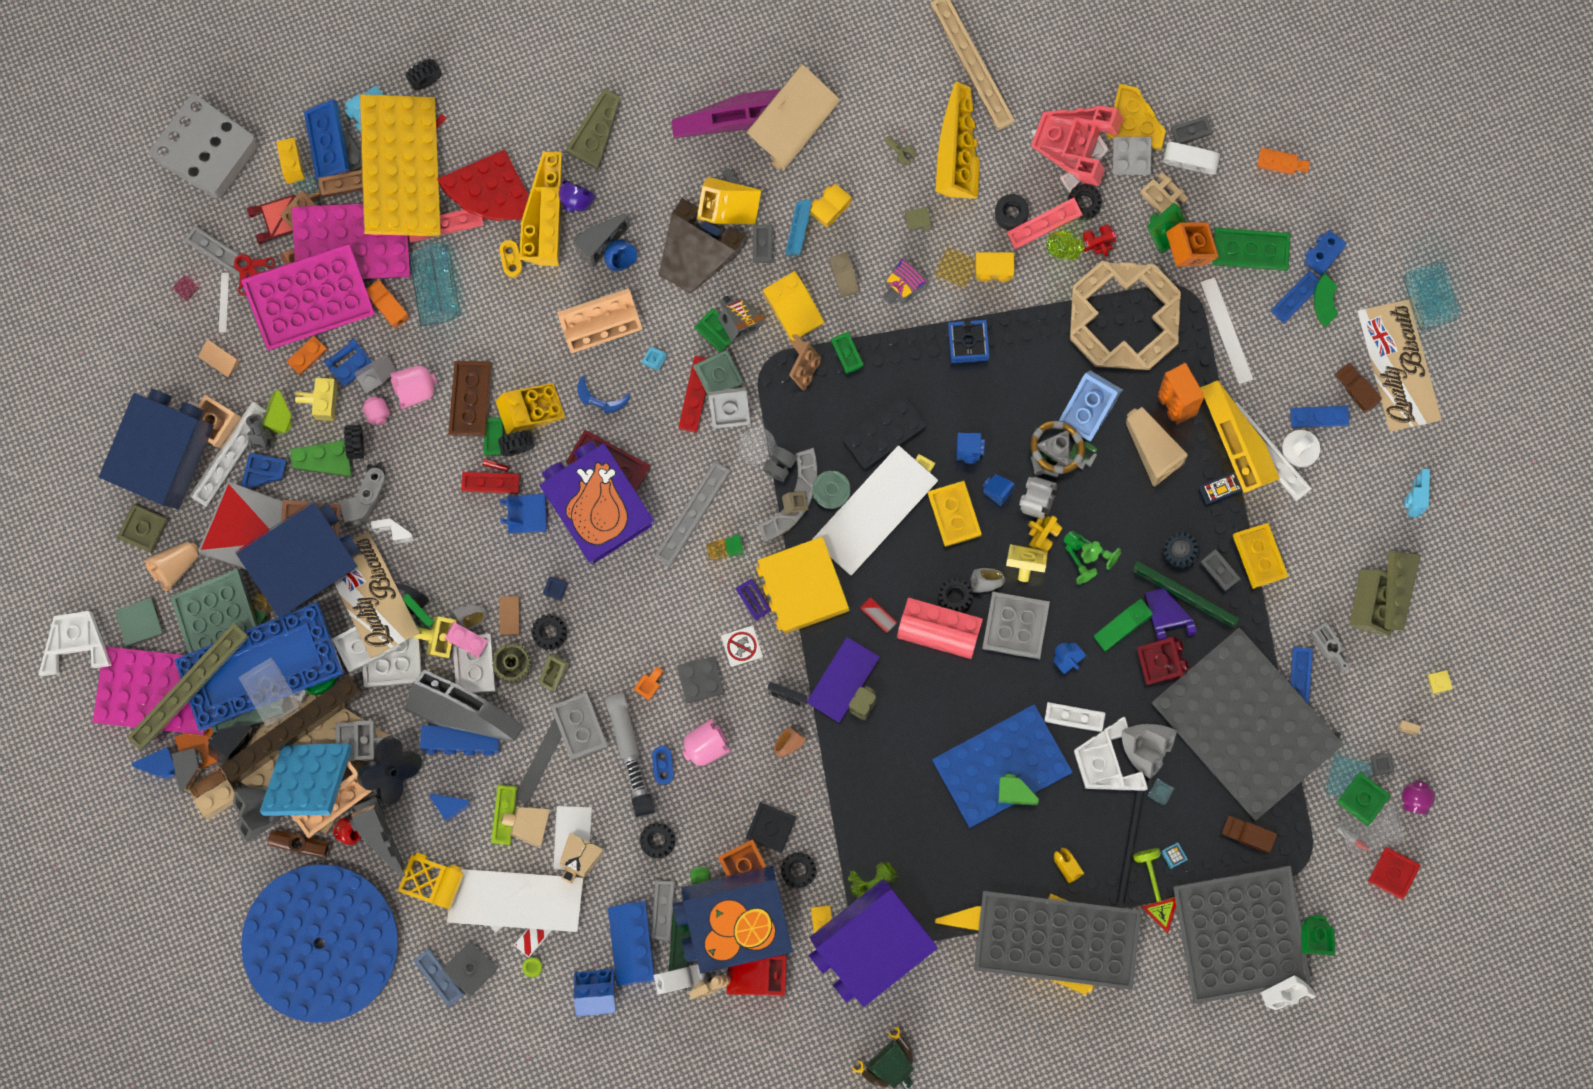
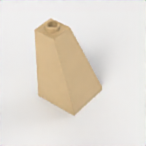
M1143 407L1138 410L1135 408L1127 414L1126 425L1150 481L1155 487L1181 467L1188 455Z

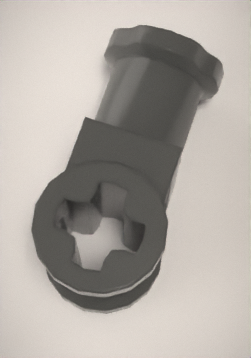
M253 414L248 416L246 424L250 428L247 434L249 447L251 449L263 448L265 451H270L273 447V436L268 428L263 427L261 415Z

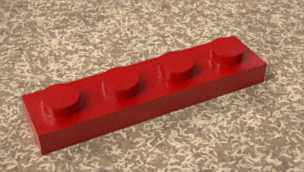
M694 356L678 426L679 430L698 432L706 391L693 366L708 358Z

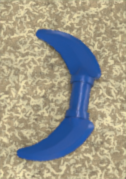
M582 375L578 382L577 392L581 402L586 406L588 404L597 406L604 410L606 414L621 410L630 399V394L628 393L616 401H602L590 394L585 384L584 375Z

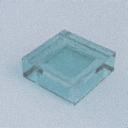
M313 176L305 177V180L295 182L297 195L301 190H304L308 195L316 193Z

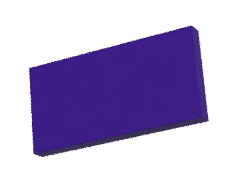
M847 637L806 703L840 723L849 709V703L852 698L855 697L859 687L864 685L880 657Z

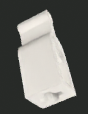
M698 964L654 975L658 994L707 982L706 974H700Z

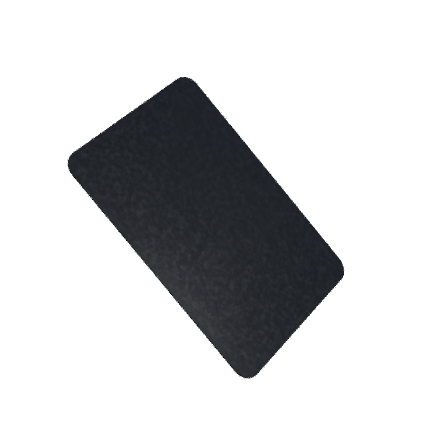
M1175 285L1181 292L1178 346L1150 370L1095 367L1070 340L1072 300L854 337L851 339L864 367L848 374L845 373L831 341L813 344L811 346L821 356L820 365L815 369L812 381L807 385L806 390H802L789 375L799 356L795 348L785 349L774 354L763 365L758 377V394L769 457L775 446L781 447L793 455L814 448L817 476L825 471H838L843 474L850 484L849 500L891 453L864 471L842 439L905 396L927 427L900 447L913 459H916L918 454L935 463L930 474L938 481L929 491L961 481L965 482L982 534L980 537L945 547L928 494L926 493L852 575L831 558L849 611L799 629L811 694L847 637L880 657L862 686L863 688L867 686L873 689L876 696V704L872 711L870 710L866 720H861L851 714L848 709L841 722L838 723L813 708L847 906L851 905L884 878L933 941L978 934V930L935 923V919L975 906H981L983 891L1045 899L1048 898L1049 894H1053L1069 902L1109 907L1116 905L1136 790L1085 789L1074 750L1101 732L1045 722L1072 770V774L1035 793V796L1039 799L1038 805L1014 804L970 829L932 759L1034 704L1042 719L1045 720L1048 702L1104 712L1105 718L1102 732L1122 717H1125L1128 728L1142 724H1154L1172 728L1151 703L1181 677L1146 685L1137 647L1157 642L1152 618L1106 652L1093 637L1138 600L1142 599L1148 607L1145 596L1146 592L1163 589L1133 572L1137 561L1239 618L1235 627L1231 628L1168 592L1193 619L1196 627V635L1188 636L1186 625L1164 630L1166 639L1176 637L1178 641H1182L1184 651L1181 654L1182 658L1187 660L1189 670L1238 628L1247 635L1278 670L1262 587L1252 588L1233 538V534L1250 529L1242 491L1206 505L1199 490V486L1235 472L1205 398L1197 415L1176 425L1175 421L1170 420L1167 414L1169 410L1158 399V392L1165 373L1184 363L1187 364L1200 389L1210 383L1219 381L1204 307L1197 296L1188 289ZM1149 287L1092 296L1087 299L1098 312V315L1086 327L1109 352L1125 341L1138 354L1164 331L1152 319V316L1165 304ZM986 320L989 361L951 363L948 323L964 322V324H970L971 321ZM1092 371L1123 389L1092 441L1090 442L1082 437L1085 447L1082 462L1085 459L1090 460L1094 454H1097L1090 467L1085 464L1083 470L1077 467L1068 473L1058 474V477L1047 474L1035 476L1031 460L1033 457L1030 446L1032 435L1040 425L1050 421H1059L1086 372ZM1143 407L1188 455L1181 467L1155 487L1150 481L1126 425L1127 414L1135 408L1138 410ZM1047 429L1042 433L1038 443L1065 432V430ZM958 433H981V439H985L984 455H980L979 461L969 464L962 460H957ZM1069 433V459L1074 460L1078 448L1072 435ZM1039 450L1047 463L1051 465L1057 464L1056 460ZM797 459L792 468H788L789 473L784 482L773 478L779 512L784 509L782 496L788 492H794L798 479ZM995 474L1014 483L1013 493L1002 506L983 493L985 488L983 486L984 482L989 477L993 478ZM1035 476L1057 484V489L1052 490L1055 498L1048 516L1057 518L1056 522L1062 527V530L1057 536L1048 533L1046 537L1053 543L1048 550L1045 572L1031 570L1029 581L1022 582L1018 580L1019 568L1006 565L1010 544L1032 548L1029 546L1033 539V536L1029 535L1032 528L1028 524L1030 521L1036 523L1038 518L1022 513L1019 504L1022 495L1027 493L1028 488H1026L1028 478ZM813 496L808 507L809 510L805 512L798 523L783 534L785 549L811 541L842 506L834 509L824 508L817 503ZM1073 530L1092 543L1098 541L1104 551L1108 550L1113 553L1117 548L1121 549L1117 562L1110 570L1106 569L1108 559L1104 558L1103 554H1098L1097 560L1085 563L1081 557L1082 547L1077 551L1074 549L1073 551L1087 570L1093 568L1097 570L1095 577L1079 585L1076 580L1081 575L1078 570L1079 567L1071 554L1065 549L1067 544L1064 542L1065 536ZM1176 532L1179 534L1185 532L1186 534H1191L1196 539L1200 548L1198 553L1200 556L1199 559L1196 558L1197 562L1195 564H1191V567L1185 566V569L1181 567L1178 569L1167 561L1163 546L1166 545L1165 541L1170 539L1169 536L1171 534L1174 536ZM1215 549L1241 578L1240 581L1226 592L1200 563ZM990 568L1003 573L1005 582L1000 588L989 592H973L972 603L963 612L964 614L983 619L972 660L897 638L908 598L940 606L938 592L945 580L948 581L949 578L953 577V579H956V577H959L961 580H966V583H969L971 587L970 578L976 569ZM952 589L948 593V598L951 602L957 603L962 600L963 593L959 589ZM992 592L1050 602L1040 659L982 649ZM869 598H872L897 622L887 633L860 609ZM1076 643L1082 649L1086 656L1077 663L1079 669L1073 666L1068 672L1063 674L1053 662L1055 649L1059 644ZM1176 732L1171 751L1166 752L1163 757V766L1153 776L1151 789L1144 791L1133 852L1134 855L1135 853L1153 848H1160L1161 852L1179 843L1188 860L1170 869L1162 854H1160V857L1151 860L1161 901L1175 897L1173 886L1284 866H1291L1292 877L1298 874L1307 865L1313 850V836L1302 782L1258 820L1254 821ZM1122 737L1111 740L1122 777L1132 775L1134 772L1139 773L1140 771L1132 764L1125 752ZM1145 776V782L1148 783V777ZM1228 816L1276 833L1277 836L1269 854L1222 835L1221 833ZM1061 848H1066L1072 853L1084 872V875L1070 884L1054 861V853L1057 851L1061 854ZM1134 857L1132 858L1125 908L1157 902L1147 863H1138L1134 860Z

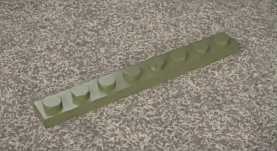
M233 623L126 738L140 751H143L249 636L238 625Z

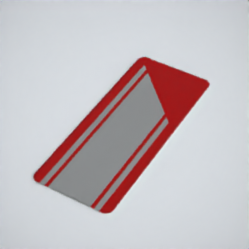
M869 598L860 607L886 633L897 623L872 598Z

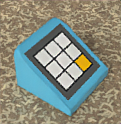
M1179 843L1161 851L1170 869L1188 860Z

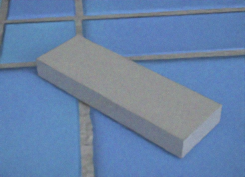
M655 880L651 940L671 941L675 892L674 881Z

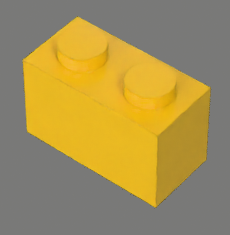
M295 138L277 141L282 174L286 183L290 184L305 180L300 150Z
M976 252L975 280H980V282H990L991 280L1009 282L1013 280L1014 252Z

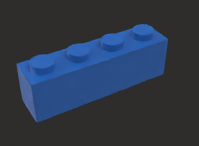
M421 725L420 749L429 755H436L437 752H444L445 755H456V752H464L466 756H475V753H483V756H495V753H500V739L442 726Z

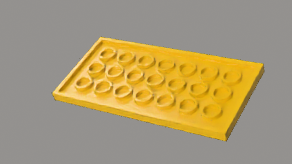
M360 94L364 234L440 236L435 97Z

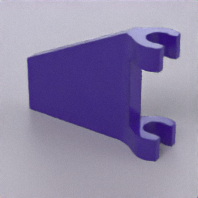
M1164 588L1145 593L1148 607L1153 613L1151 618L1157 641L1166 639L1164 630L1186 625L1188 636L1196 635L1197 631L1193 619Z

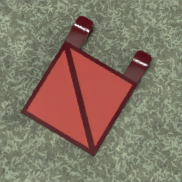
M295 194L247 208L250 218L262 213L268 232L256 235L259 245L293 233V229L280 215L294 200Z

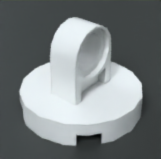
M1295 430L1289 433L1283 441L1282 455L1293 467L1307 468L1314 464L1319 457L1320 443L1316 436L1309 431Z

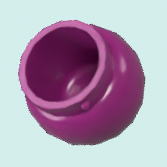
M1413 780V784H1407L1403 788L1401 800L1404 803L1402 806L1403 810L1428 814L1429 808L1435 802V793L1433 789L1428 787L1429 783Z

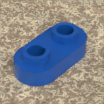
M658 746L652 753L654 778L658 784L668 785L674 778L672 754L667 747ZM661 753L666 755L664 760L659 759ZM664 772L668 774L666 779L661 778V774Z

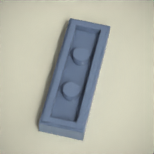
M429 948L413 960L448 1007L464 996L460 988L442 971L444 967Z

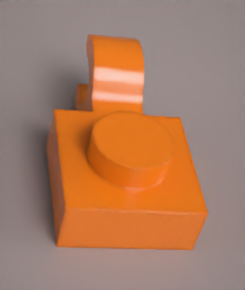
M657 666L650 677L644 674L633 690L650 701L661 686L657 681L664 674V671Z

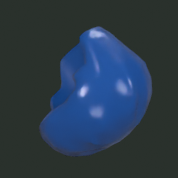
M614 240L605 249V263L612 271L627 269L629 265L636 263L637 250L625 240Z

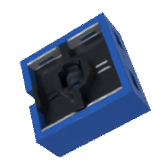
M986 320L971 321L970 324H964V322L948 323L951 363L989 361Z

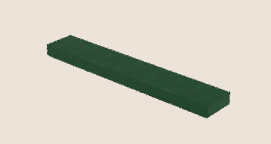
M1139 561L1136 562L1133 572L1231 628H1234L1239 618Z

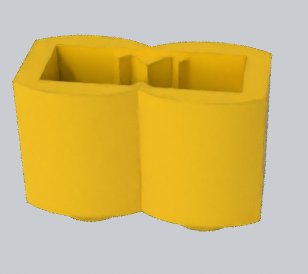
M836 184L828 186L823 191L824 196L819 200L816 199L810 207V215L826 228H829L852 203V197Z

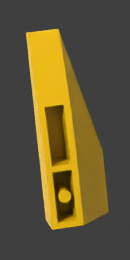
M562 152L542 153L521 221L520 260L540 266H559L561 202L558 191L562 182Z
M1215 381L1201 387L1205 401L1244 494L1279 480L1280 477L1265 442L1220 382Z

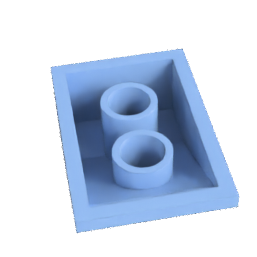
M1088 371L1084 374L1059 421L1071 425L1079 432L1080 436L1091 442L1123 389L1094 372Z

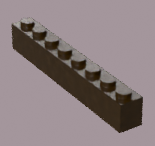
M347 676L220 767L230 782L236 785L276 757L284 747L300 740L358 699L363 693L353 679Z

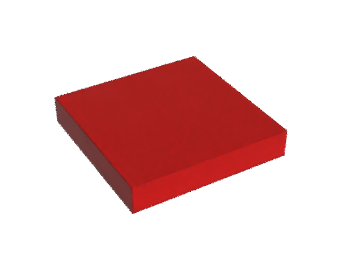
M1385 847L1367 882L1404 900L1421 865Z

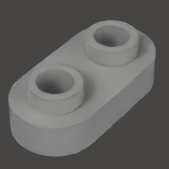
M372 468L366 473L358 491V499L362 504L369 506L377 501L386 480L382 470ZM373 475H378L376 480H372ZM370 492V496L364 497V493Z

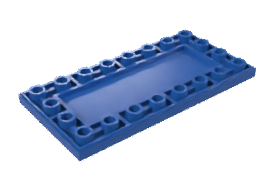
M318 602L244 631L249 638L189 701L200 732L344 674ZM213 644L174 659L181 679Z

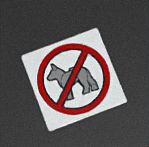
M753 626L721 635L731 667L763 657Z

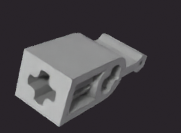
M1327 622L1311 631L1309 635L1322 655L1327 659H1334L1338 665L1339 672L1344 673L1347 671L1349 665L1340 656L1342 646ZM1327 646L1335 647L1336 653L1333 651L1329 652Z

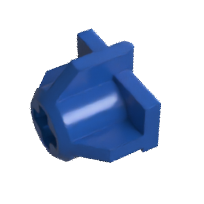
M1061 643L1055 649L1053 662L1065 674L1073 666L1079 669L1077 663L1086 654L1076 643Z

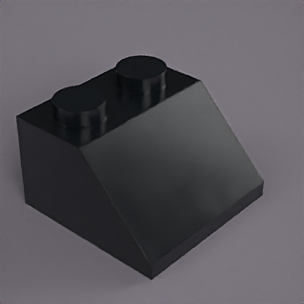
M249 725L220 729L218 733L214 732L208 739V755L219 763L224 764L241 752L249 742L252 727Z

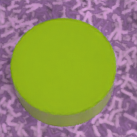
M531 957L524 961L522 969L526 976L535 978L541 974L543 966L540 960Z

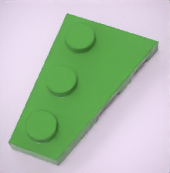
M345 440L290 449L292 468L295 470L321 472L353 478L351 463L346 457Z

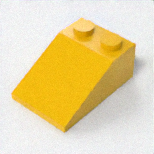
M795 271L763 289L765 300L792 341H796L792 335L797 334L801 338L825 324L807 289Z

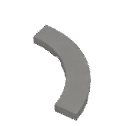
M814 448L795 454L798 464V479L794 492L805 491L808 507L813 498L812 487L817 477V462ZM783 509L773 518L758 524L764 544L775 540L789 531L798 523L806 511L785 514Z

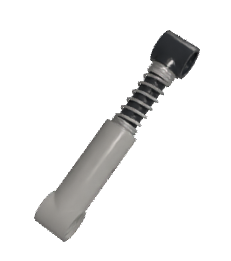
M624 692L606 696L605 701L611 717L620 757L626 764L625 767L628 769L626 772L629 773V782L632 784L630 787L633 788V799L631 801L635 816L638 818L655 813L651 795L644 788L646 786L643 784L645 780H642L643 775L640 772L642 770H640V765H638L640 753Z

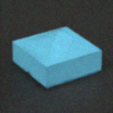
M650 346L641 363L644 366L659 371L668 355Z

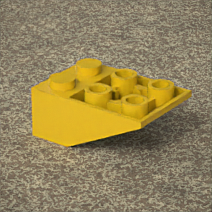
M707 177L702 186L697 220L713 224H756L762 190Z
M554 383L504 392L495 401L506 434L508 435L511 432L532 430L565 418Z

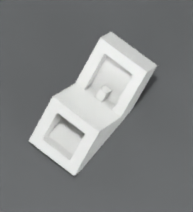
M390 518L371 521L372 530L375 533L391 530L395 544L415 541L409 531Z

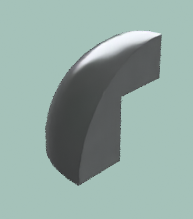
M260 788L235 790L233 807L239 813L237 824L246 842L268 830L282 817V815L263 816L260 813L267 790Z

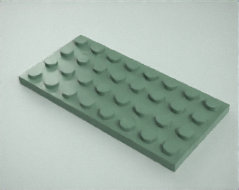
M235 569L171 596L188 654L214 644L233 623L238 625L243 631L258 626L240 569ZM281 699L214 726L212 730L213 733H218L223 728L246 725L253 727L287 712Z

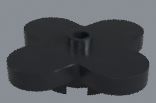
M387 736L377 745L376 757L373 761L365 764L359 770L357 781L366 790L377 789V796L382 802L393 804L403 794V781L415 776L420 771L422 759L414 751L403 752L402 743L393 736Z

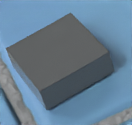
M1390 753L1370 757L1374 777L1395 772Z

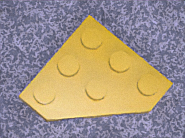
M1119 84L1114 108L1119 110L1123 121L1118 135L1107 133L1106 138L1151 137V148L1161 151L1166 130L1159 123L1153 110L1146 103L1137 87Z

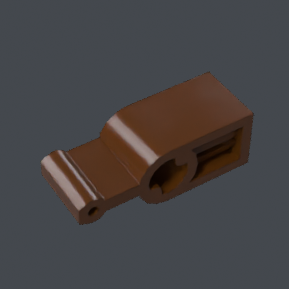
M1350 362L1334 374L1364 414L1381 402V396L1356 371Z
M1228 816L1221 833L1267 854L1271 852L1277 836L1276 833L1254 824L1243 822L1232 816Z

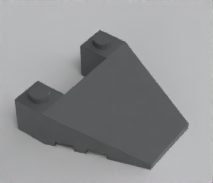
M377 794L359 801L354 805L355 809L352 810V820H350L353 830H357L366 843L401 878L404 877L406 868L398 847L392 838L393 834L387 825L386 816Z

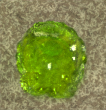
M1055 231L1049 235L1046 248L1057 259L1077 260L1084 249V244L1081 240L1073 238L1070 231Z

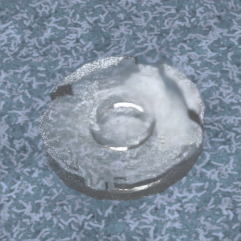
M751 428L740 439L739 453L749 464L756 466L764 464L767 460L772 459L770 455L775 446H777L775 437L764 428Z

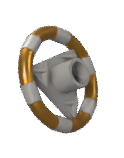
M1060 421L1046 422L1035 430L1031 438V452L1035 461L1049 472L1058 474L1068 473L1076 469L1083 460L1085 452L1083 439L1079 432L1067 423ZM1047 429L1065 430V432L1038 443L1042 433ZM1069 433L1072 435L1078 448L1077 455L1071 464H1069ZM1039 450H1041L1042 452H1044L1045 454H1047L1048 456H1050L1051 458H1053L1054 460H1056L1064 466H1056L1047 463L1043 459Z

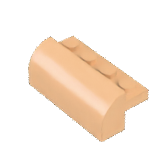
M629 288L557 312L571 353L643 330Z
M350 760L348 761L331 815H290L308 838L373 792L372 790L364 789L358 784L357 775L359 771Z

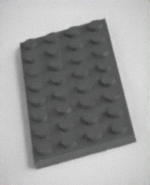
M983 891L974 970L1132 990L1141 910Z

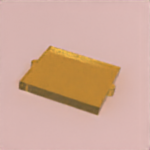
M947 247L943 258L939 260L940 265L935 276L965 288L970 277L973 276L975 259Z

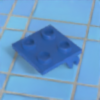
M545 494L507 496V500L500 499V504L508 507V518H500V523L508 525V534L547 532Z

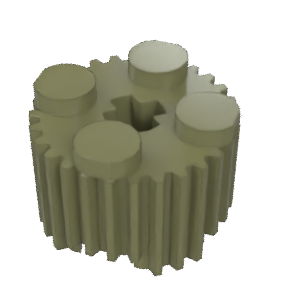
M508 643V646L505 644L500 646V649L497 648L498 651L494 652L495 656H493L492 666L500 680L505 681L507 684L516 685L521 680L524 681V678L527 679V675L530 676L529 672H532L533 668L532 659L522 645L519 646L514 643L511 645ZM512 660L514 662L516 660V665L510 667L509 661Z

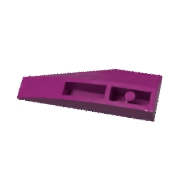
M780 89L742 93L672 119L673 138L748 130Z

